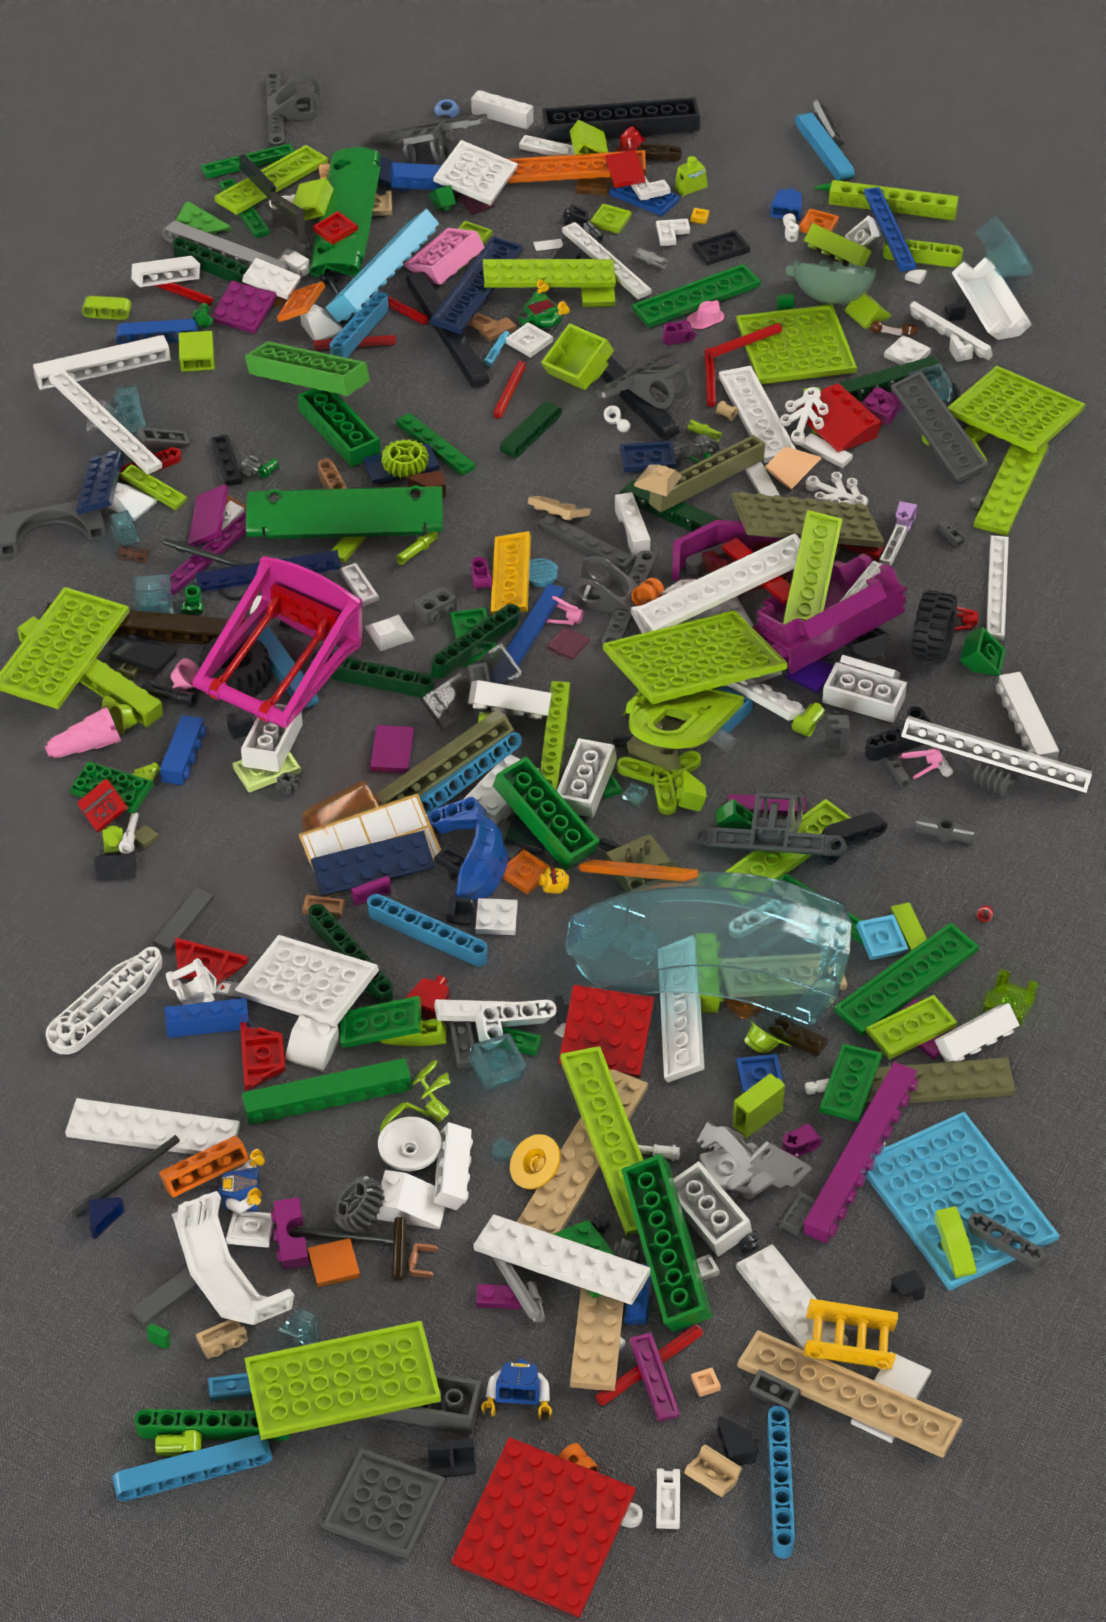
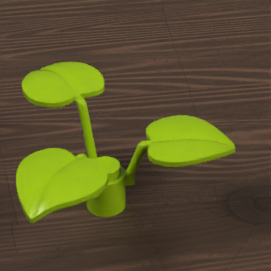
M437 1059L422 1069L412 1082L415 1085L421 1081L426 1091L422 1095V1099L428 1094L430 1095L431 1100L425 1105L427 1110L425 1111L408 1102L405 1104L401 1103L386 1115L380 1126V1133L391 1120L406 1108H412L426 1117L430 1115L437 1123L441 1122L449 1114L450 1111L433 1094V1091L451 1084L449 1074L446 1072L441 1075L430 1087L425 1082L426 1075L433 1068H436Z

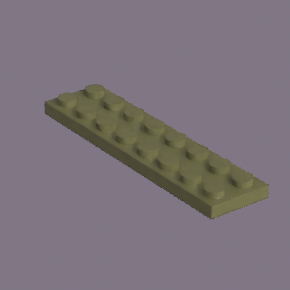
M1008 1057L904 1065L917 1070V1079L919 1080L917 1090L915 1092L912 1091L909 1104L1015 1096L1016 1093ZM891 1066L879 1067L865 1107H869Z

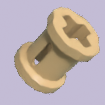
M722 400L716 408V414L719 416L723 415L728 420L733 421L738 414V407H732Z

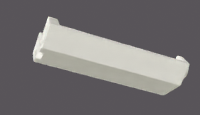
M984 258L975 268L963 262L952 272L985 329L997 340L1020 336L1032 325L995 264L987 258Z

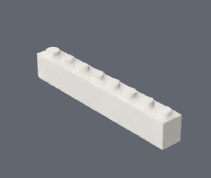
M164 335L33 364L38 387L42 390L55 387L49 381V376L61 370L67 372L77 382L170 360V352Z

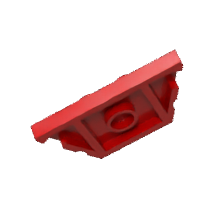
M179 938L175 939L177 970L193 963V960L199 958L203 966L217 979L216 986L248 963V956ZM193 971L181 978L193 981V978L197 977V973Z
M241 1022L244 1086L246 1091L285 1072L282 1033L268 1031L261 1027L254 1029L247 1027V1023Z

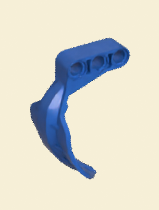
M468 797L433 810L428 816V822L440 834L460 829H476L472 847L458 874L455 897L477 901L478 898L485 899L490 896L498 887L508 863V852L503 844L499 827L486 817V809L474 797Z

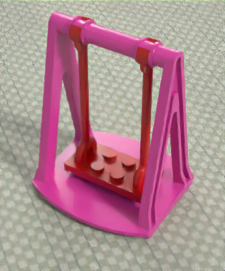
M263 556L260 559L256 576L194 677L193 687L206 692L207 695L216 700L222 699L246 710L266 723L272 722L286 729L346 657L360 649L362 645V599L312 570L291 562ZM262 589V597L258 607L239 627L248 610L250 609L251 605L253 604L254 600L256 599L257 595L259 594L260 590ZM277 617L296 630L313 637V639L274 695L268 701H260L227 686L226 682L269 621ZM250 635L225 672L219 678L212 679V676ZM323 641L322 647L285 710L277 709L275 705L318 643ZM335 646H338L339 648L337 649V651H336V652L332 655V657L327 661V659H328V657L330 656L331 652L333 651L334 647H335Z

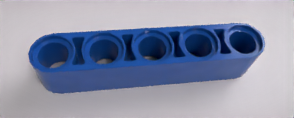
M193 319L122 323L116 328V340L121 345L164 335L167 343L179 342V333L198 332V323Z

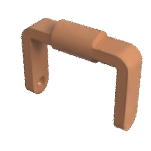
M416 1243L409 1255V1274L412 1277L431 1279L434 1275L433 1272L414 1270L417 1265L418 1250L437 1252L438 1246Z

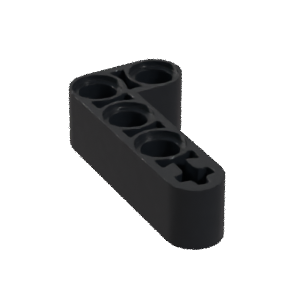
M913 706L907 710V717L910 716L932 723L920 707ZM904 725L868 737L866 740L865 757L870 761H877L924 745V743L901 737Z
M871 811L830 824L821 834L841 836L846 841L848 847L881 836L886 831L888 824L875 812ZM835 841L831 846L832 850L840 849L841 842ZM819 855L829 865H833L840 858V856Z

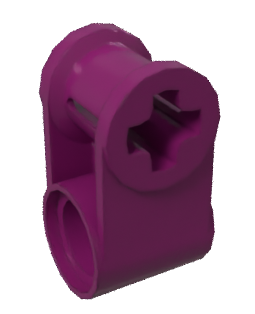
M687 320L666 323L663 328L662 340L666 345L691 342L696 337L695 331L691 329V324Z
M483 557L473 558L471 560V577L474 591L485 587L491 589L492 578L486 559Z
M804 1124L783 1136L781 1149L797 1158L819 1148L822 1144V1139L810 1124Z

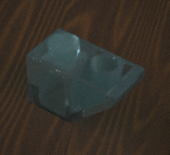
M128 510L111 515L110 526L116 540L123 547L140 542L139 535Z

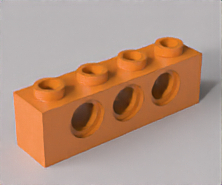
M234 1135L160 1171L159 1175L166 1191L174 1198L246 1163L250 1159L243 1142Z

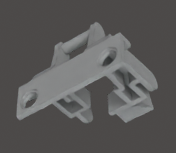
M707 1122L697 1139L698 1143L701 1144L703 1142L701 1145L703 1149L708 1147L712 1150L715 1147L713 1150L715 1151L724 1148L740 1163V1166L728 1179L726 1186L731 1191L736 1190L743 1194V1197L748 1200L753 1199L771 1184L778 1188L786 1185L794 1187L812 1169L810 1165L768 1141L760 1148L751 1142L746 1144L743 1141L745 1138L743 1135L727 1126L716 1127ZM770 1149V1152L766 1155L764 1151ZM803 1167L801 1172L794 1175L795 1170ZM753 1178L747 1186L743 1185L748 1180Z

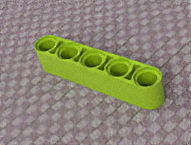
M904 239L915 263L946 267H958L962 264L963 248L960 246ZM884 240L883 257L894 260L888 244Z

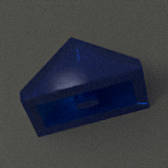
M122 1198L89 1200V1225L93 1239L100 1236L125 1212Z

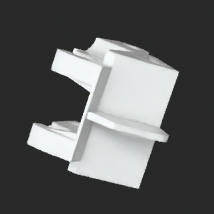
M199 958L177 971L166 973L170 989L176 991L177 997L183 1005L212 1002L215 1000L213 994L216 993L217 979L203 966ZM193 971L197 973V977L187 984L183 985L178 980Z

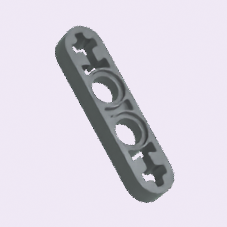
M974 1213L969 1217L968 1229L972 1234L1031 1268H1037L1042 1265L1044 1251L1036 1244L984 1214ZM998 1231L1002 1234V1237L994 1238L990 1233ZM1017 1242L1021 1245V1248L1013 1249L1009 1244Z

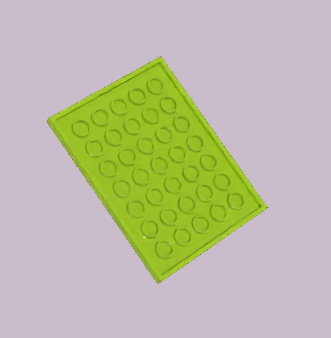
M735 610L603 643V651L652 704L677 699L686 695H693L697 692L727 686L731 683L742 682L750 678L761 677L787 669V662Z

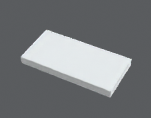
M896 1354L892 1370L880 1369L874 1381L917 1399L931 1375V1370ZM854 1418L851 1419L852 1425L890 1443L895 1439L894 1436Z

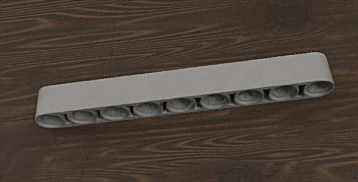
M172 221L162 230L163 238L171 243L176 238H185L248 267L251 266L255 258L290 271L288 264L284 261L177 221Z

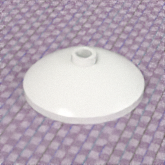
M403 1117L390 1122L384 1127L378 1138V1150L383 1161L389 1166L402 1171H415L429 1166L440 1154L442 1145L438 1129L431 1122L419 1117Z

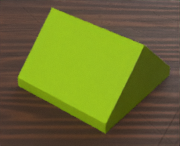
M866 294L850 302L845 308V312L864 329L869 328L875 320L882 322L891 318V314Z

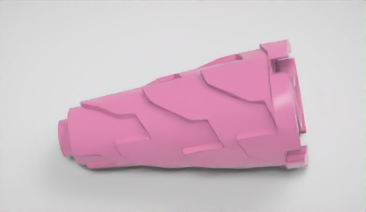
M106 706L87 716L83 721L69 727L68 730L51 738L47 742L48 745L45 746L49 757L53 755V758H61L77 752L81 753L93 748L98 749L121 742V739Z

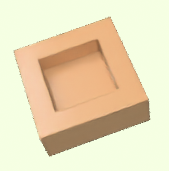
M713 1368L691 1374V1380L699 1397L720 1391L721 1385Z

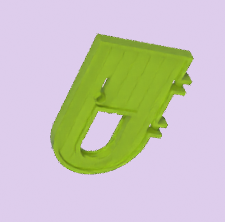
M715 688L677 699H670L658 704H652L647 698L640 701L639 697L634 696L626 706V713L630 714L629 729L638 739L658 747L674 749L695 747L708 741L743 706L744 697ZM666 715L686 721L679 729L674 731L660 730L655 727Z

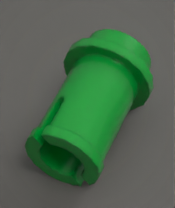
M272 458L265 465L259 467L258 473L262 478H267L274 470L279 468L280 464H276L278 461Z

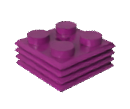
M874 388L861 403L882 424L887 426L904 408L895 394L886 392L882 388Z

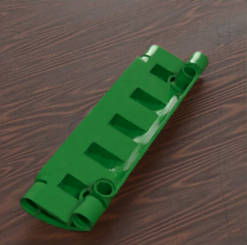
M353 147L341 149L332 154L326 179L334 190L324 216L319 217L318 223L339 211L358 225V230L334 245L316 233L311 255L310 274L312 276L319 277V275H323L326 268L350 276H356L360 272L366 251L380 173V153L369 148Z
M414 485L412 487L271 489L270 491H248L246 534L247 537H263L265 531L266 538L298 539L423 535L424 527H427V532H443L442 486L420 487ZM416 491L421 494L418 498H413L411 496V494ZM273 495L279 496V499L275 502L270 500Z

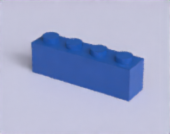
M392 162L389 173L391 187L426 190L446 187L433 181L434 176L442 165Z
M181 715L160 767L162 782L184 785L186 778L190 777L191 766L196 762V753L201 749V740L203 737L205 738L207 733V727L204 726V718Z
M247 998L164 1007L168 1038L241 1030V1022L247 1023V1027H250Z

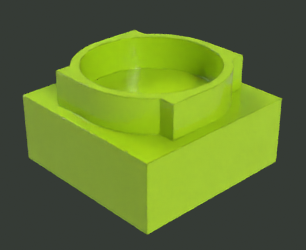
M569 323L541 361V364L549 375L586 390L591 383L601 376L609 365L607 360L614 350L607 339Z

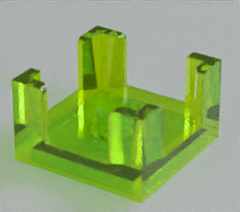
M1001 968L997 975L996 986L993 991L989 990L985 996L983 1012H987L998 1005L1009 1003L1021 1027L1036 1000L1039 983L1029 980L1027 989L1009 982L1010 972Z

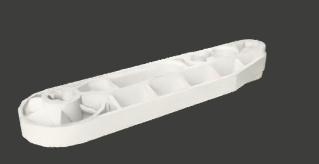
M147 947L140 954L116 965L57 1016L46 1029V1039L51 1050L59 1054L76 1053L147 991L156 974L162 968L163 962L159 949Z

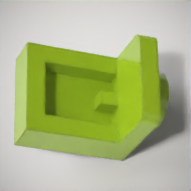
M108 826L106 830H102L104 853H122L119 849V844L123 839V829L118 826Z

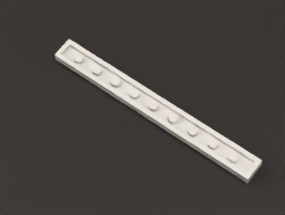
M61 370L49 376V381L147 475L162 468V462L67 372Z

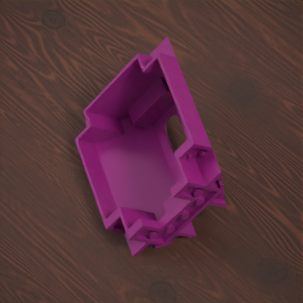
M862 554L845 564L836 561L833 563L824 611L806 621L796 618L784 625L783 619L786 605H783L775 596H772L763 601L765 607L757 611L759 616L757 618L758 624L752 626V628L787 662L790 674H793L905 612L903 604L906 603V595L903 592L906 591V586L898 582L893 567L887 564L881 565L879 567L881 572L866 580L868 587L841 601L872 563V559L870 556Z

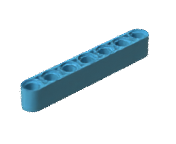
M810 112L796 116L797 128L835 179L841 181L853 179L855 176L853 166L814 114Z
M378 292L372 296L330 342V355L347 358L388 312V295L386 293Z
M267 625L257 640L261 641L267 648L270 669L280 683H282L295 663ZM301 671L297 673L286 689L291 698L304 677ZM315 694L304 709L319 703L317 694Z
M512 731L418 798L420 803H423L426 817L518 749L522 743L521 736ZM453 780L452 786L449 787L450 782Z
M373 894L368 898V916L372 920L471 965L481 967L487 963L488 948L484 941L385 896Z
M778 1405L773 1406L769 1410L767 1422L772 1549L777 1557L785 1559L793 1554L795 1530L789 1414L786 1408ZM778 1500H784L785 1503H780ZM779 1521H785L787 1523L781 1524L779 1523ZM780 1542H786L788 1545H781Z
M255 1435L121 1470L115 1473L112 1479L117 1499L128 1501L269 1463L273 1456L268 1439L261 1440L260 1435Z

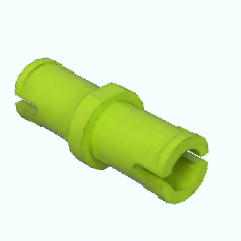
M693 419L690 421L692 425L688 424V430L699 435L707 434L708 438L714 439L717 442L720 441L718 437H722V432L710 428L707 424L703 425Z

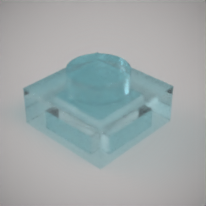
M631 783L623 793L622 801L640 807L648 796V790Z

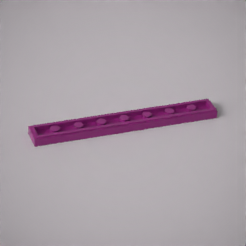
M246 510L221 531L220 537L210 540L201 549L222 555L246 534ZM193 555L163 580L161 587L175 595L214 561Z

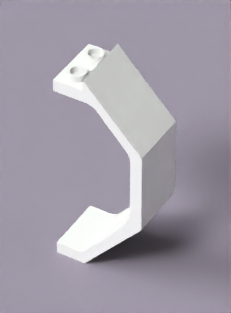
M217 1191L205 1194L192 1201H186L178 1206V1212L173 1213L172 1216L190 1275L221 1318L255 1325L292 1309L294 1294L290 1289L270 1297L259 1295L231 1258L218 1218L221 1196Z

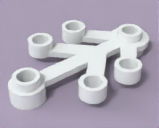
M808 388L804 392L803 397L796 401H787L785 404L788 412H794L797 407L805 403L803 408L791 415L784 414L780 418L783 426H789L800 417L797 429L791 434L794 445L799 446L806 441L804 429L808 417L812 420L816 429H821L824 426L823 419L818 417L812 410V405L815 404L820 415H826L829 412L827 404L822 403L820 400L821 393L818 388Z
M833 472L831 475V481L835 484L836 488L821 483L816 476H809L806 480L805 487L808 491L815 492L821 489L831 493L825 495L823 492H817L815 494L816 501L829 500L836 503L847 502L849 504H864L866 506L868 504L867 497L859 493L855 478L847 480V488L851 490L852 494L846 492L840 472Z

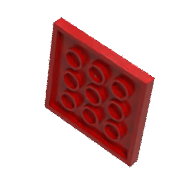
M573 985L560 1055L600 1046L609 1070H616L629 1076L640 1078L654 997Z

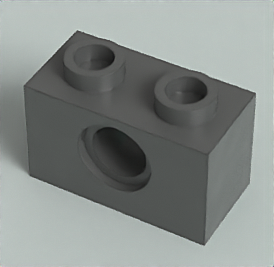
M761 1369L758 1370L749 1388L750 1395L772 1406H783L789 1414L792 1413L801 1394L799 1388Z

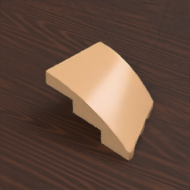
M784 447L765 466V469L791 491L822 458Z

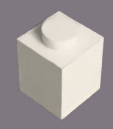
M296 251L284 258V262L288 264L290 272L300 275L301 278L310 273L309 259Z

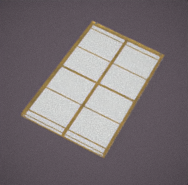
M418 793L299 834V839L302 842L311 867V858L423 830L433 861H435L434 857L441 851ZM340 892V893H336V894H332V895H328V896H324V897H333V896L339 895V894L344 893V892Z

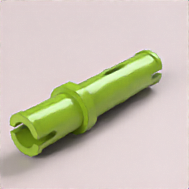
M428 532L426 535L418 537L415 543L396 555V558H398L396 560L397 563L404 565L420 551L429 548V545L438 539L437 532Z

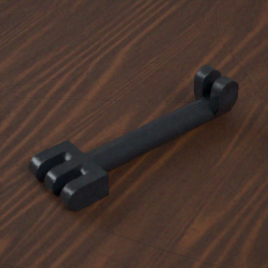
M331 272L332 276L329 273L325 274V278L323 275H319L320 281L324 285L329 284L336 296L341 292L335 283L338 282L336 272Z

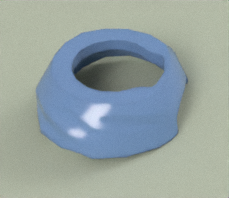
M444 99L436 104L434 112L438 117L449 115L453 118L458 115L459 107L453 100ZM447 105L452 106V108H450L449 110H442L441 106Z

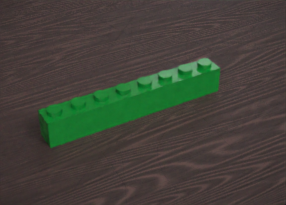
M402 1058L243 1092L242 1100L248 1125L259 1124L264 1121L301 1115L315 1110L319 1111L329 1107L342 1106L357 1101L361 1102L394 1093H403L412 1090L411 1076L406 1059Z

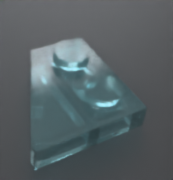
M300 1308L287 1321H284L279 1328L280 1331L298 1339L304 1345L320 1342L318 1317Z

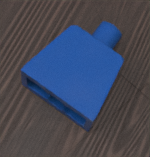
M794 188L779 190L771 203L770 217L783 219L786 214H793L795 219L800 221L802 193L796 192Z

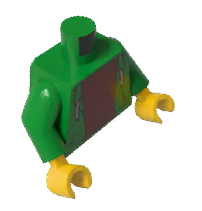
M539 280L537 282L539 289L534 292L530 300L524 305V314L519 316V320L522 325L529 322L539 329L554 327L561 324L562 314H568L570 309L564 301L560 302L557 307L546 294H541L548 291L549 287L546 282L544 283L543 280Z

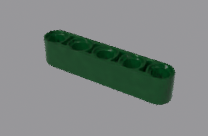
M544 401L502 441L500 452L517 459L560 418L562 408L549 401Z

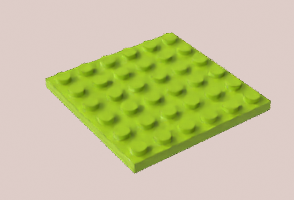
M833 305L736 316V323L741 336L776 323L782 325L781 333L745 346L752 369L761 384L857 372V366Z
M995 366L947 408L955 419L966 422L968 425L975 426L984 432L993 434L1000 439H1004L1013 445L1036 454L1084 410L1085 404L1004 368Z

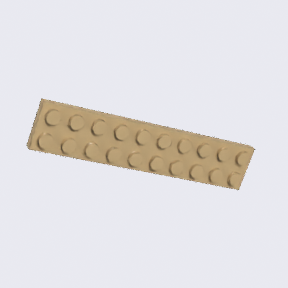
M610 1069L609 1071L629 1120L647 1091L648 1083ZM582 1117L560 1150V1164L557 1172L547 1184L537 1188L519 1217L518 1223L550 1234L565 1228L601 1168Z
M757 1330L738 1361V1367L756 1375L758 1370L761 1369L799 1388L800 1395L942 1458H944L962 1425L963 1419L826 1359H814L810 1356H803V1349Z

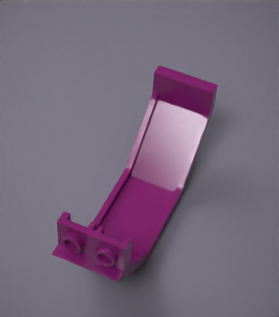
M715 520L674 541L672 580L679 581L680 570L686 567V558L688 556L738 538L752 552H756L784 538L747 535L741 521ZM794 569L787 572L788 583L792 581Z

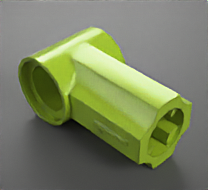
M816 702L810 704L802 715L795 717L791 729L806 737H811L816 724L825 712L821 704Z
M186 1430L182 1435H157L155 1442L156 1456H178L201 1450L202 1434L196 1430Z

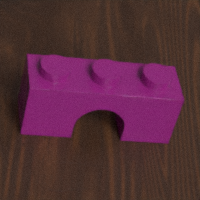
M300 1198L274 1201L271 1218L272 1223L276 1222L277 1229H273L274 1240L279 1242L280 1249H276L277 1262H282L283 1269L308 1266L309 1260L305 1237L293 1238L288 1235L292 1228L304 1226Z

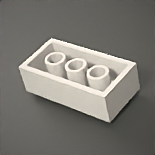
M836 662L824 685L822 702L894 723L905 699L907 682Z
M476 680L471 682L468 704H472L475 709L484 710L490 707L492 712L498 710L502 713L507 710L510 711V715L524 716V714H528L527 718L542 719V716H548L551 693Z
M276 704L275 706L277 709L284 711L287 705ZM302 712L286 729L272 722L266 723L257 718L241 748L243 767L279 772L303 725Z
M578 738L557 789V792L577 815L594 817L617 760L615 745Z
M511 754L500 761L465 797H474L486 809V817L495 824L501 819L506 820L514 812L492 786L497 773L520 760Z
M699 1161L673 1179L684 1218L717 1257L738 1244L744 1237L753 1233L750 1220Z

